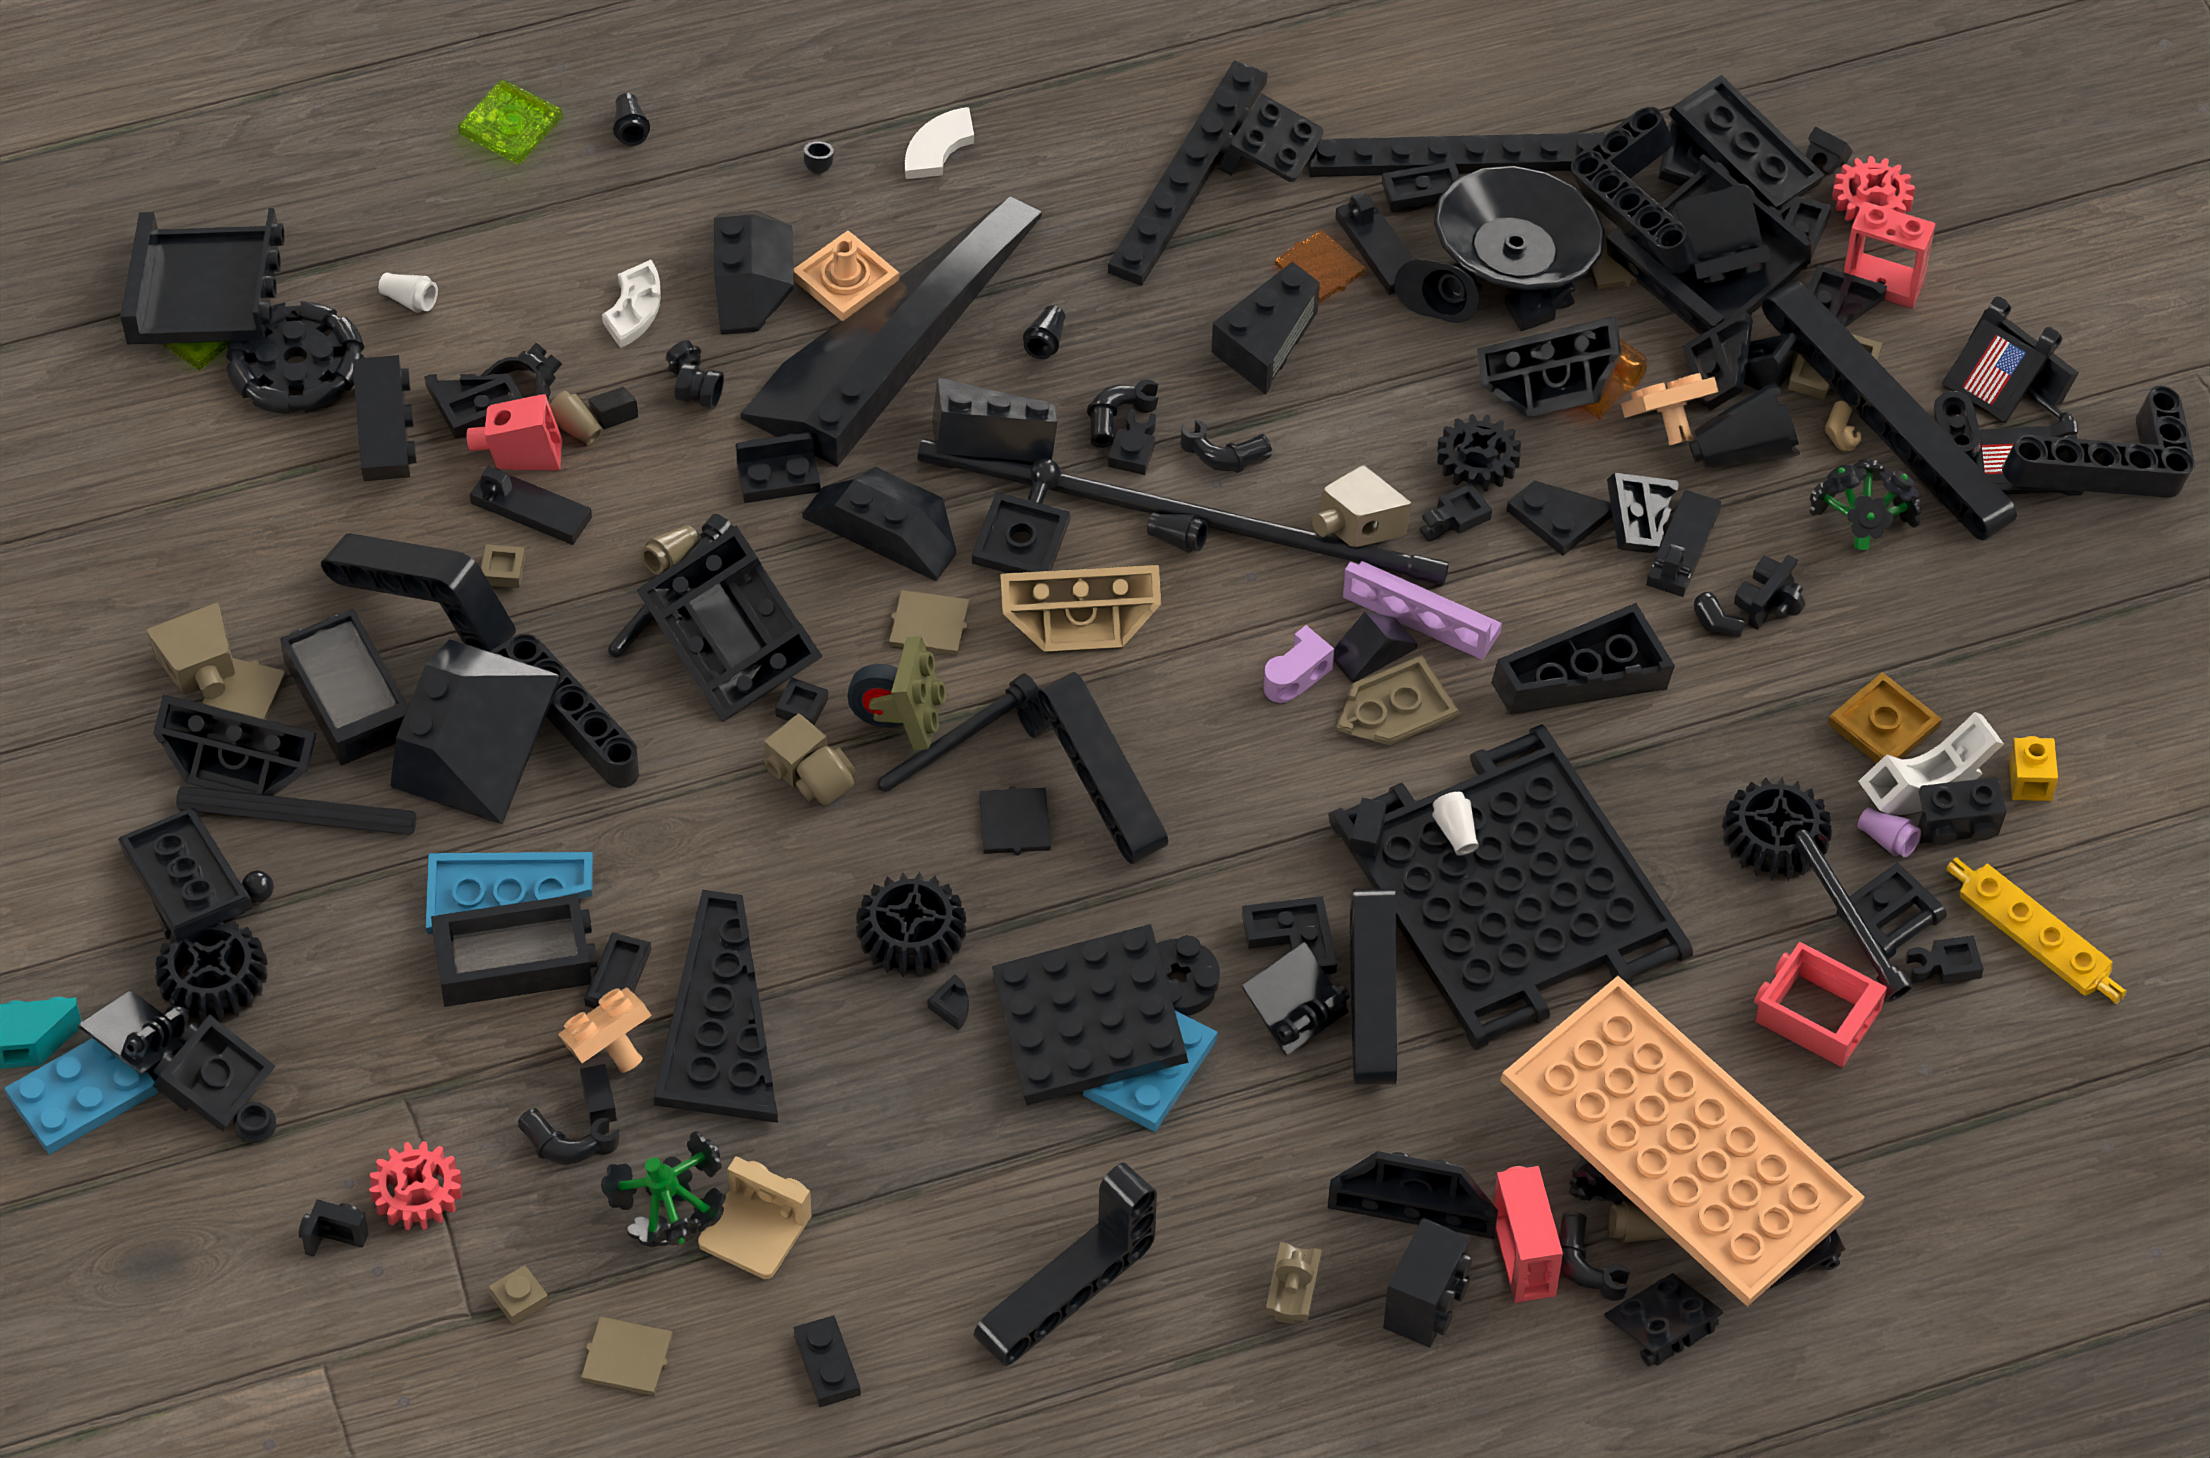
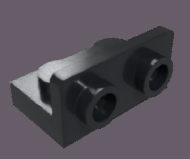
M791 433L786 436L751 439L746 442L736 443L737 471L744 503L817 493L821 490L812 433Z

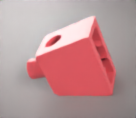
M546 394L490 405L487 408L485 427L467 429L469 450H490L496 467L501 470H560L563 439Z

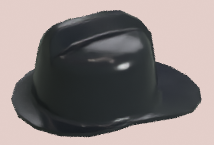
M1413 259L1405 262L1398 269L1394 280L1395 292L1400 301L1409 310L1418 314L1448 322L1462 323L1470 320L1477 312L1482 284L1478 283L1474 274L1464 270L1457 262L1442 263L1429 259Z

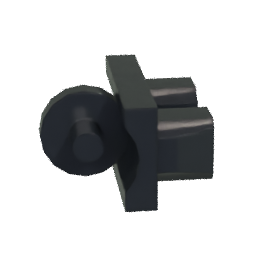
M1763 555L1754 569L1752 578L1764 584L1763 588L1760 589L1744 581L1737 589L1734 604L1750 614L1749 626L1758 630L1772 611L1777 617L1782 618L1785 614L1796 616L1804 609L1805 601L1801 595L1803 588L1800 584L1794 583V577L1791 573L1797 565L1798 560L1787 555L1782 563Z

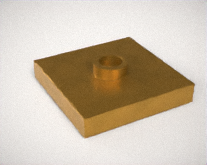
M1883 672L1832 713L1828 719V725L1875 763H1878L1886 755L1903 759L1940 728L1942 718Z

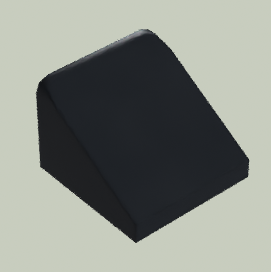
M624 386L588 399V403L603 429L638 418L637 401Z

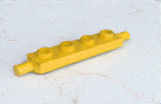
M1958 857L1953 859V863H1949L1946 871L1963 883L1960 890V898L2084 996L2099 990L2115 1004H2118L2120 999L2124 998L2127 990L2109 978L2113 961L1988 863L1976 871L1965 865Z

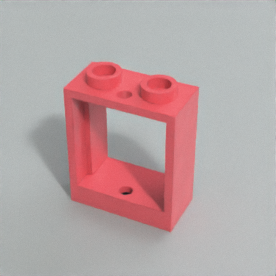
M1863 201L1851 229L1844 272L1876 283L1879 281L1884 282V285L1887 286L1884 300L1913 309L1924 283L1936 223ZM1866 236L1916 251L1914 268L1863 253Z
M1799 942L1791 955L1786 952L1782 955L1774 971L1776 977L1771 984L1765 981L1760 987L1754 1003L1758 1005L1755 1022L1843 1068L1882 1010L1887 987ZM1799 976L1855 1005L1836 1034L1780 1005Z
M1514 1166L1503 1172H1497L1493 1204L1499 1210L1496 1235L1514 1303L1555 1297L1563 1252L1539 1166L1528 1168Z

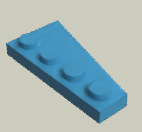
M429 853L426 908L427 935L433 933L431 916L578 894L579 899L593 896V853Z

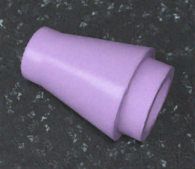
M1870 807L1863 811L1858 821V829L1866 832L1893 856L1901 855L1908 857L1916 848L1921 836V830L1915 826L1913 820L1879 812Z

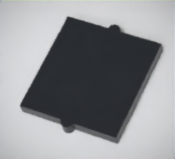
M1010 786L1008 790L979 791L984 854L1013 852L1014 855L1018 856L1021 852L1051 850L1046 787L1017 789L1015 786Z

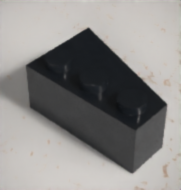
M399 355L352 359L363 480L375 481L409 478L410 464H417L415 440L408 441L407 428L414 427L412 404L405 403V391H411L409 368H401Z
M943 378L937 379L932 416L936 453L1036 462L1044 458L1052 460L1058 423L1055 404Z

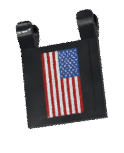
M1996 296L1990 303L1983 320L1942 381V384L1952 391L1966 394L1972 403L2007 423L2048 358L2061 344L2063 337L2054 328L2046 327L2033 349L1998 327L2007 318L2012 307L2007 300Z
M2063 420L2050 426L1980 429L1981 449L1975 456V463L2006 495L2059 492L2070 496L2082 495L2084 492L2021 487L2010 483L2002 473V465L2017 438L2023 435L2077 439L2079 430L2075 420Z

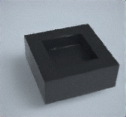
M792 677L775 707L776 717L789 721L799 713L815 725L828 701V690Z

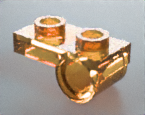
M1621 339L1622 356L1600 402L1581 406L1599 420L1623 391L1630 392L1640 383L1647 369L1645 355Z

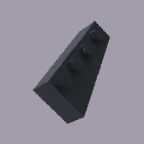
M1634 603L1499 658L1491 683L1509 714L1665 690L1668 688L1675 665L1637 603Z

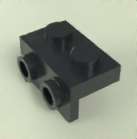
M1992 777L1930 784L1920 787L1918 793L1923 810L1918 824V828L1921 830L1920 844L1946 845L1955 840L1968 838L1983 841L1999 835L2007 811L1998 778Z

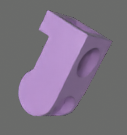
M1305 625L1295 633L1294 648L1284 656L1274 657L1267 662L1264 671L1263 687L1267 698L1273 702L1286 703L1302 694L1332 670L1334 648Z

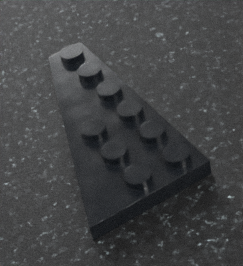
M702 890L655 1089L654 1105L778 1123V1113L743 895Z

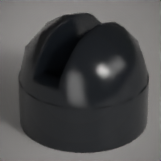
M813 141L805 145L803 159L809 171L822 174L830 168L834 156V149L830 144L822 141Z

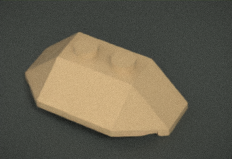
M1159 565L1000 574L1003 615L1043 652L1124 647L1161 605Z

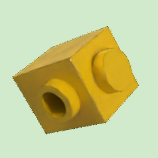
M2036 736L2014 738L2008 760L2012 800L2052 801L2058 780L2054 738H2039Z

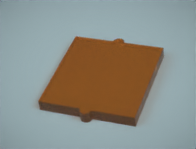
M1322 229L1303 242H1295L1294 248L1275 259V265L1280 270L1293 261L1319 281V303L1338 290L1344 291L1347 284L1365 273V267Z

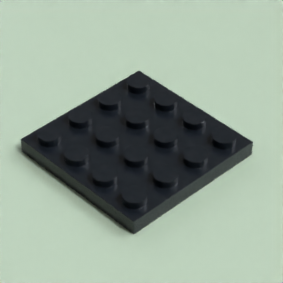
M1151 924L992 966L1026 1105L1189 1063Z

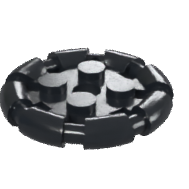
M301 301L300 305L286 306L285 302L272 305L273 321L272 324H266L265 336L267 337L263 341L229 342L226 358L230 363H228L226 369L234 388L243 398H251L255 406L280 414H290V411L305 410V413H309L335 403L340 399V394L343 391H349L354 386L352 359L364 358V355L361 354L364 350L363 340L355 325L347 317L340 318L337 316L335 309L307 301ZM327 329H331L332 332L328 336L323 334ZM294 356H301L305 358V360L301 363L290 364L286 362L289 358ZM249 362H257V364L248 365ZM304 389L302 395H290L289 390Z

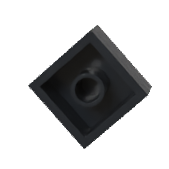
M1422 1218L1388 1284L1384 1329L1429 1348L1437 1333L1445 1335L1453 1316L1450 1308L1454 1300L1462 1301L1469 1286L1470 1278L1466 1276L1473 1260V1256L1468 1255L1470 1237Z

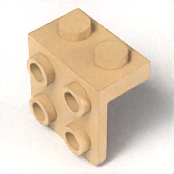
M735 1156L727 1169L729 1192L722 1205L724 1207L723 1215L715 1225L707 1227L702 1231L698 1238L699 1248L762 1279H770L774 1276L812 1217L810 1190L806 1189L802 1183L795 1179H784L769 1172L759 1162H748Z

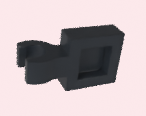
M1570 282L1559 288H1552L1546 291L1544 289L1518 290L1505 295V305L1522 332L1555 320L1556 309L1567 308L1573 305L1575 300L1571 293L1575 291V287Z
M1470 483L1439 497L1438 509H1432L1422 515V519L1427 525L1421 527L1420 532L1428 541L1439 538L1451 526L1459 534L1491 520L1492 509Z

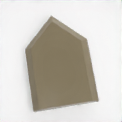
M1420 655L1352 683L1342 715H1340L1336 725V731L1392 745L1460 716V712L1424 657Z

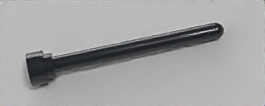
M712 514L702 526L701 540L686 557L734 526L725 517L719 514ZM646 604L643 605L608 646V652L612 657L621 656L654 618Z
M1026 673L1021 674L1009 683L1010 687L1005 690L1006 694L930 744L929 749L919 751L880 777L878 788L884 792L890 791L1013 708L1018 709L1019 705L1039 689L1029 675Z
M1804 829L1798 830L1794 837L1797 845L1878 973L1876 978L1878 983L1887 987L1884 998L1885 1002H1892L1902 997L1914 987L1913 982L1905 970L1900 971L1898 966H1892L1810 833Z

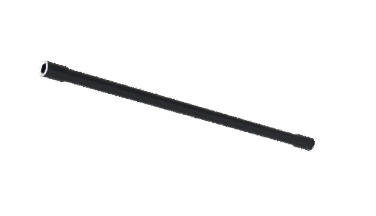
M925 438L921 440L917 456L918 461L946 468H959L1033 486L1030 479L1031 465L1005 459L936 453L935 441ZM1061 473L1060 480L1055 487L1048 489L1149 514L1199 515L1200 520H1205L1209 528L1357 563L1363 561L1374 567L1407 574L1412 578L1444 585L1448 573L1449 562L1417 554L1408 555L1370 545L1352 547L1340 538L1328 535L1321 537L1315 532Z

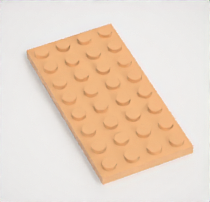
M1619 976L1614 978L1502 1073L1500 1081L1747 1307L1863 1204L1865 1197Z

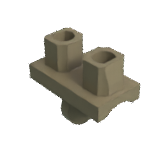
M1280 1242L1265 1314L1273 1315L1276 1321L1297 1325L1300 1324V1321L1308 1322L1322 1256L1321 1249H1300L1288 1243Z

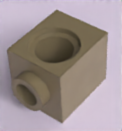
M798 713L764 740V763L766 768L775 778H783L794 787L795 783L801 779L797 772L798 764L820 747L827 746V736Z

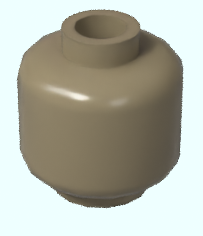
M822 746L798 764L797 772L801 779L795 785L808 802L816 799L820 804L828 806L854 787L855 783L852 776L857 771L839 747L833 750L828 746Z

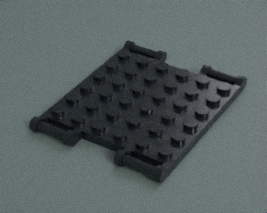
M1543 724L1531 728L1529 734L1491 750L1485 751L1480 749L1471 753L1470 761L1474 771L1478 774L1474 778L1416 802L1403 783L1389 787V792L1372 799L1386 802V810L1396 807L1397 810L1386 814L1375 857L1352 853L1374 889L1395 890L1396 924L1464 1028L1468 1041L1475 1050L1487 1046L1488 1040L1532 1021L1540 1023L1549 1019V1008L1539 991L1605 963L1610 970L1612 979L1619 976L1627 984H1630L1633 978L1675 959L1683 961L1693 956L1690 941ZM1534 748L1538 750L1498 768L1495 766ZM1452 792H1462L1465 799H1469L1471 802L1475 834L1479 847L1465 855H1456L1452 844L1432 816L1435 811L1433 808L1434 801ZM1360 804L1346 810L1338 808L1328 814L1333 830L1336 834H1340L1349 850L1354 828L1353 824H1355ZM1664 937L1670 943L1627 963L1622 957ZM1520 999H1523L1527 1004L1523 1008L1483 1025L1478 1020L1479 1017Z

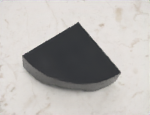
M954 974L927 1000L928 1009L959 1031L968 1017L969 999L965 984Z

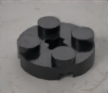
M1190 935L1157 943L1175 1011L1189 1016L1207 1008L1214 999V994L1219 987L1220 980L1219 964L1213 953L1205 946H1202L1196 937ZM1173 972L1186 973V982L1180 983L1179 980H1170L1169 977L1172 976Z

